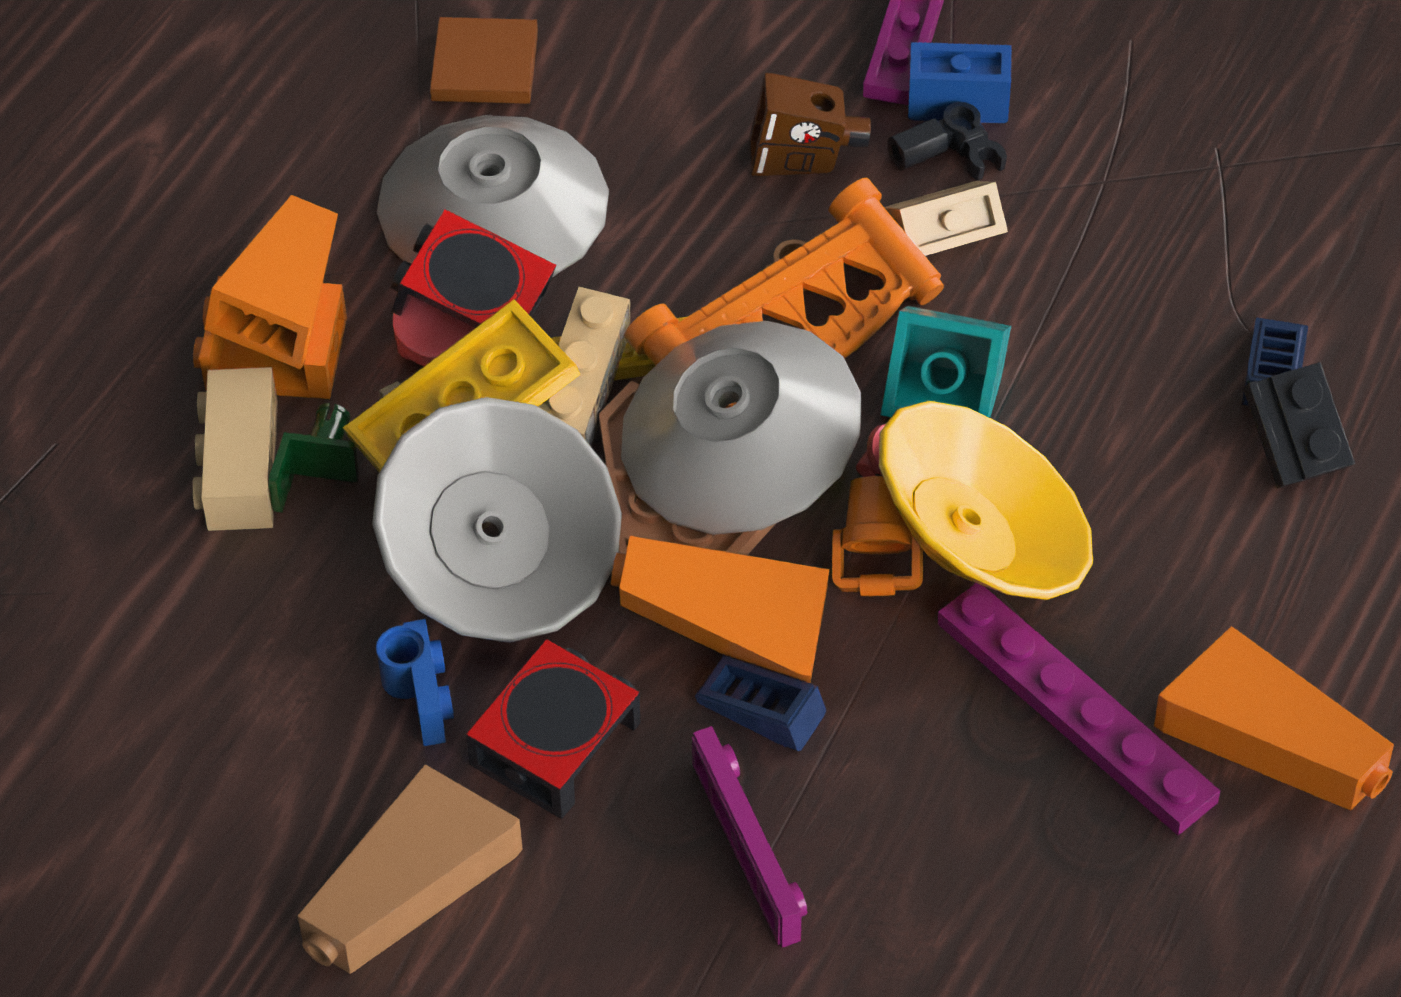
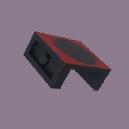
M444 209L435 226L426 223L422 228L413 247V251L418 253L413 263L411 264L404 260L398 268L390 286L391 289L397 291L391 312L401 316L411 298L415 297L476 328L514 299L533 318L547 293L557 265Z
M546 639L466 734L469 765L563 819L575 804L574 778L619 723L633 731L641 723L640 692L624 677L616 674L609 675L591 665L578 651L572 648L563 649Z

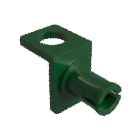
M330 403L320 405L316 411V419L310 436L284 432L269 475V488L274 512L282 513L295 474L347 482L357 481L359 470L356 445L352 441L342 440L345 433L343 427L350 422V414L344 407L335 404L329 420L327 416L330 410Z

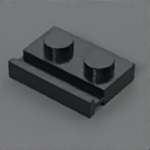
M1321 362L1274 375L1261 381H1254L1243 387L1277 489L1349 468L1355 464Z

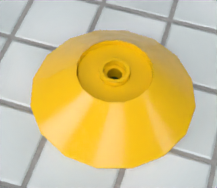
M925 401L897 409L880 431L879 469L892 500L916 542L942 568L964 579L1012 596L1048 600L1078 589L1093 564L1091 528L1074 491L1043 454L1009 427L968 407L934 401Z

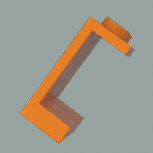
M322 283L308 351L301 369H297L205 330L204 337H196L193 349V364L195 368L202 370L205 390H207L208 370L272 367L277 395L330 399L347 321L342 284ZM207 296L205 298L203 306L204 327L206 322L210 296Z

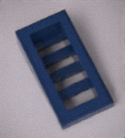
M1256 317L1245 385L1271 377V375L1259 374L1258 372L1278 375L1301 368L1303 366L1308 325ZM1262 346L1293 351V353L1263 349ZM1260 359H1261V360H1267V361H1274V362H1280V363L1291 364V366H1290V365L1277 364V363H1271V362H1264V361H1260ZM1243 392L1242 405H1248L1245 393Z
M727 655L722 656L695 695L697 702L708 709L782 746L796 751L803 749L826 713V707L817 685ZM735 679L741 681L732 696L725 695ZM755 689H758L759 692L751 703H748L747 701ZM776 699L780 700L773 711L769 710Z

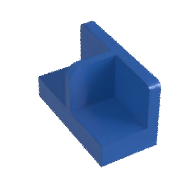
M911 42L908 118L910 120L929 121L936 118L939 121L943 119L947 106L955 102H967L979 110L981 123L1008 122L1011 90V45Z

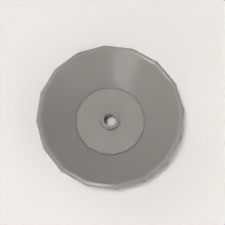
M482 115L442 125L407 146L383 177L377 216L388 247L403 261L405 260L411 264L418 254L413 251V247L422 228L426 223L435 226L444 209L556 264L557 266L552 276L554 277L582 259L604 228L609 189L596 158L567 132L528 117Z
M770 321L719 326L676 346L643 377L623 417L621 460L636 495L669 523L712 535L763 530L806 510L841 477L860 437L861 392L844 357L811 331ZM737 402L735 405L725 408L727 405Z
M484 397L440 407L401 435L377 476L372 525L387 573L418 611L462 636L511 643L558 631L596 602L613 570L616 553L619 552L622 512L607 466L577 429L536 405ZM490 522L496 525L499 536H487L482 530V524Z

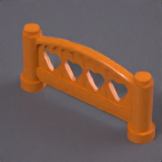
M862 178L845 188L831 203L828 211L838 224L680 322L666 304H658L651 307L630 324L625 331L624 338L638 355L646 354L656 366L676 346L719 326L763 321L762 314L794 325L799 329L811 331L845 359L867 342L890 319L904 300L910 298L911 300H916L920 305H925L943 290L944 284L940 280L941 274L880 203L882 194L868 178ZM843 263L880 277L884 287L880 290H869L867 298L864 300L856 301L851 299L846 292ZM803 288L838 301L843 306L844 312L837 316L829 315L827 323L823 326L810 324L806 319ZM737 402L731 403L727 405L725 408H729L735 405Z

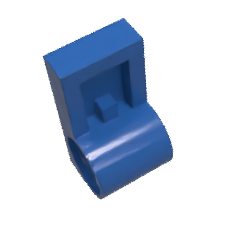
M426 619L404 622V625L386 630L377 641L376 651L382 686L393 697L416 699L424 746L446 743L443 720L454 719L449 685L438 687L435 674L446 672L440 639L429 641ZM402 661H410L408 663L399 664V662Z

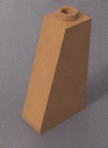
M424 765L298 915L305 951L322 965L330 966L333 963L349 974L353 973L515 859L522 851L520 820L431 767Z

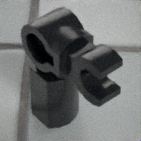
M967 102L952 103L946 107L943 119L939 121L936 118L891 136L887 141L889 156L900 171L942 154L948 148L956 150L962 157L966 156L968 159L967 171L977 181L983 179L985 165L981 160L993 162L999 171L1005 169L1007 160L1006 150L996 141L988 140V132L980 123L981 115L979 110Z

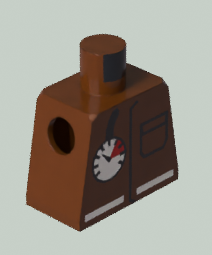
M765 73L749 136L751 176L829 173L835 168L840 146L868 147L871 133L870 118L845 116L843 91L837 86L774 73Z

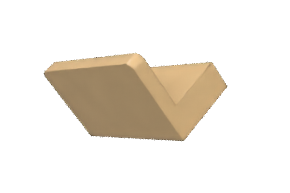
M974 181L884 207L893 218L897 219L899 226L925 256L1008 232L996 182Z

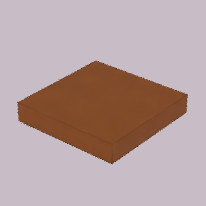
M439 17L430 86L431 101L530 104L538 36L537 20Z

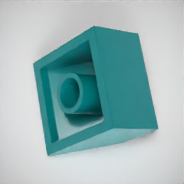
M907 306L900 310L880 415L892 417L899 408L925 401H934L968 407L991 418L1002 378L1011 326Z

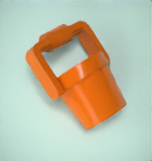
M883 476L860 477L851 481L846 527L843 530H833L832 579L837 588L843 592H860L861 596L895 595V592L898 590H915L922 584L923 549L916 542L897 510ZM844 549L863 554H893L912 549V576L867 574L860 575L858 578H844Z

